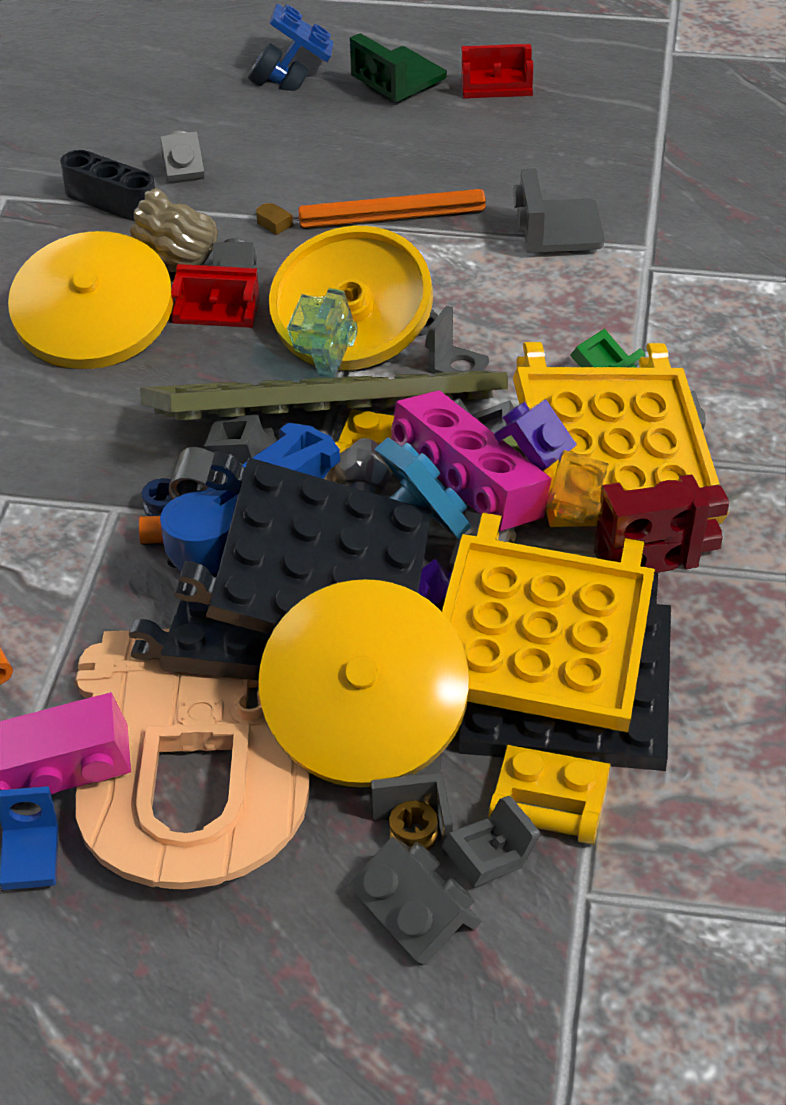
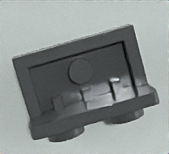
M392 836L348 886L413 959L425 965L462 924L475 930L482 921L469 908L475 902L474 898L457 881L450 878L445 882L435 872L440 863L425 847L418 842L409 847Z

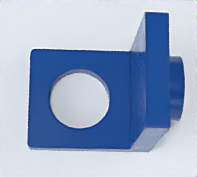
M44 786L0 790V823L3 830L0 864L1 889L10 890L56 885L59 826L50 788ZM19 802H32L39 805L41 810L32 815H20L13 812L10 807Z

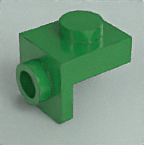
M604 328L578 345L570 356L579 367L637 368L640 357H645L646 354L640 348L628 356Z

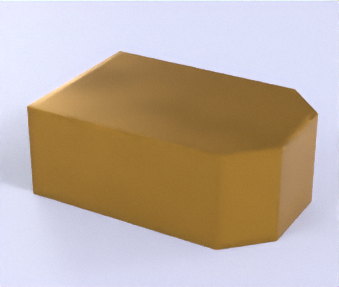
M265 203L257 207V224L275 235L293 226V215L276 204Z

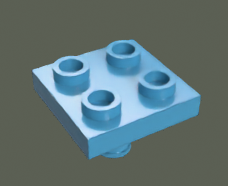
M389 437L374 449L399 479L402 486L390 497L391 499L432 510L431 518L458 539L473 527L462 514L467 509L466 504L450 487L446 489L437 479L440 472L425 454L421 453L419 455L409 443L406 442L403 446H400Z

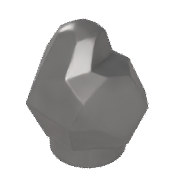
M369 438L359 439L351 447L340 453V462L335 466V472L340 484L377 495L385 488L392 473L390 468L374 450L378 446L375 441Z

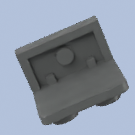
M536 168L521 169L520 185H514L513 200L514 208H518V230L524 231L527 253L538 252L546 254L553 251L574 250L587 252L604 247L605 238L595 200L568 199L542 201Z

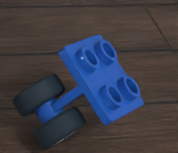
M276 4L269 24L291 38L292 42L280 62L282 51L271 43L267 44L251 68L248 78L258 85H263L268 79L280 84L279 90H298L307 76L308 68L298 61H294L289 68L287 66L300 46H303L323 61L328 62L333 48V41L329 39L331 34L317 24L310 26L301 20L302 14L292 6L285 4L282 7Z

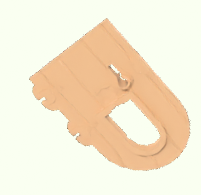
M130 630L104 631L102 643L93 644L86 648L79 657L78 669L80 671L76 674L75 685L79 688V693L85 698L112 692L128 724L131 773L77 787L76 821L85 846L93 853L101 865L122 878L150 887L157 886L168 889L185 890L215 886L226 880L230 881L244 876L272 860L294 837L305 817L309 798L310 773L296 764L277 743L264 717L259 691H257L258 707L247 709L249 688L259 687V681L161 670L160 659L138 660L131 657L135 641L143 639L130 638ZM232 750L229 796L221 816L206 825L203 830L189 833L170 831L169 827L154 817L152 807L159 752Z

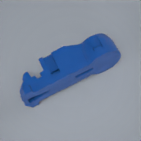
M287 423L279 429L280 439L253 457L257 460L324 479L330 469L340 462V449L330 435L314 429L313 426ZM209 487L203 492L181 495L170 501L163 508L160 524L164 548L173 565L180 571H182L184 561H191L206 567L210 574L218 573L238 493L215 490Z

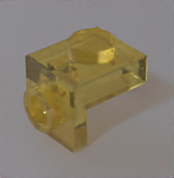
M563 450L559 457L546 507L557 510L556 516L569 522L584 523L585 519L592 520L600 512L602 505L599 502L601 487L604 484L609 463Z

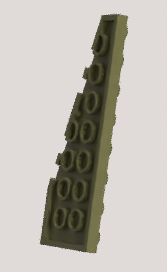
M485 370L434 373V376L430 377L428 374H395V379H389L388 377L350 376L300 379V382H293V380H262L259 382V385L238 383V381L140 387L141 405L154 408L155 414L175 417V420H191L202 418V411H207L208 414H219L220 417L246 415L245 407H250V411H262L263 414L289 412L288 404H291V408L318 411L331 409L330 401H332V405L361 408L371 407L372 399L387 398V405H396V401L438 390L452 400L453 393L467 392V399L493 398V390L508 389L507 372Z

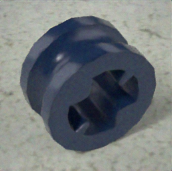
M155 479L143 487L141 493L146 516H161L163 508L173 500L169 494L171 479Z

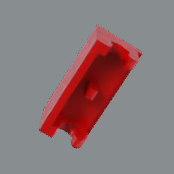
M531 44L461 46L463 99L533 96Z
M177 264L176 275L171 289V297L176 298L172 312L173 323L253 328L260 302L257 268Z

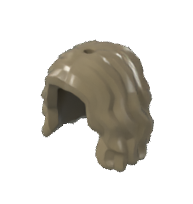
M157 188L145 192V200L139 202L138 208L134 210L135 223L130 228L131 237L152 248L162 259L168 272H176L177 264L204 265L212 253L214 242H217L218 230L216 222L210 216L197 212L182 203L173 204L165 193Z

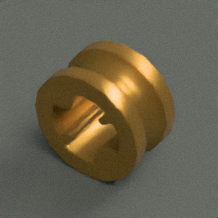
M414 800L403 802L392 810L389 817L390 839L393 836L409 847L418 842L428 851L434 847L438 838L437 814L431 806ZM412 823L422 825L423 830L420 831L416 827L415 833L404 831V826L407 825L411 829Z

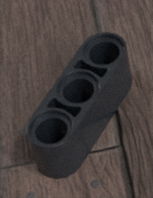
M69 151L60 159L67 197L131 221H135L134 210L138 208L139 202L145 200V192L155 189L152 174L89 151Z

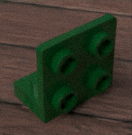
M361 33L350 37L351 75L395 102L404 100L408 96L425 88H430L435 83L447 78V70L405 46L389 50Z

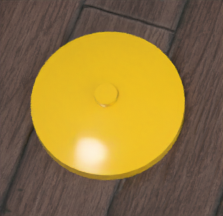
M373 226L340 227L323 232L307 240L283 261L274 276L269 294L271 318L283 344L301 360L314 366L331 370L367 368L399 354L420 334L430 316L433 304V286L430 272L419 250L404 237L392 231Z
M94 231L78 233L46 245L24 263L16 274L10 288L8 299L9 314L15 332L22 344L41 360L52 365L73 369L104 368L134 357L152 344L160 335L172 311V285L164 262L145 243L133 237L114 232Z
M365 579L340 582L322 588L301 600L290 609L275 627L263 652L259 670L261 707L266 722L279 746L296 764L310 774L323 780L349 787H371L372 780L416 774L439 757L454 738L461 725L468 701L469 676L466 655L461 640L448 618L433 603L417 592L401 585L380 580Z

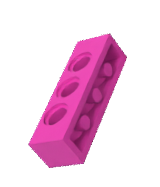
M440 390L396 401L394 421L391 427V440L400 446L407 442L419 455L421 453L425 454L440 472L437 479L453 489L462 500L481 516L482 513L500 515L499 531L544 518L552 480L546 473L504 440L498 442L490 429Z

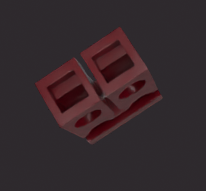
M693 474L679 476L678 481L665 480L659 482L655 487L624 491L620 482L602 485L594 553L597 559L621 563L624 541L627 538L644 541L641 567L655 569L654 572L658 573L674 570L682 564L685 570L699 567L701 552L721 549L723 540L722 529L716 518H708L727 515L729 499L720 484L699 487Z

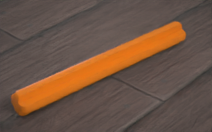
M482 189L302 205L298 209V217L302 228L481 212L485 210L486 198Z

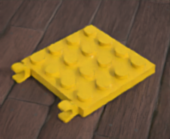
M523 343L525 356L517 357V369L513 376L519 404L525 402L531 408L546 399L577 444L555 463L543 470L544 473L552 478L546 505L550 527L597 526L601 487L605 484L620 482L624 491L655 487L659 482L665 480L678 481L679 476L693 474L699 487L719 484L684 369L671 368L668 350L664 343H647L646 348L649 357H640V368L547 367L542 343ZM727 515L708 519L716 518L718 524H722Z
M482 513L477 536L462 534L442 613L455 628L465 651L469 676L468 702L628 732L655 569L640 566L644 541L625 538L621 563L499 541L498 531L501 516Z

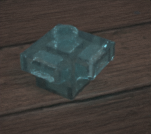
M328 288L326 295L323 297L301 294L287 330L295 352L311 355L319 376L335 377L347 347H351L356 340L357 323L353 320L345 291Z

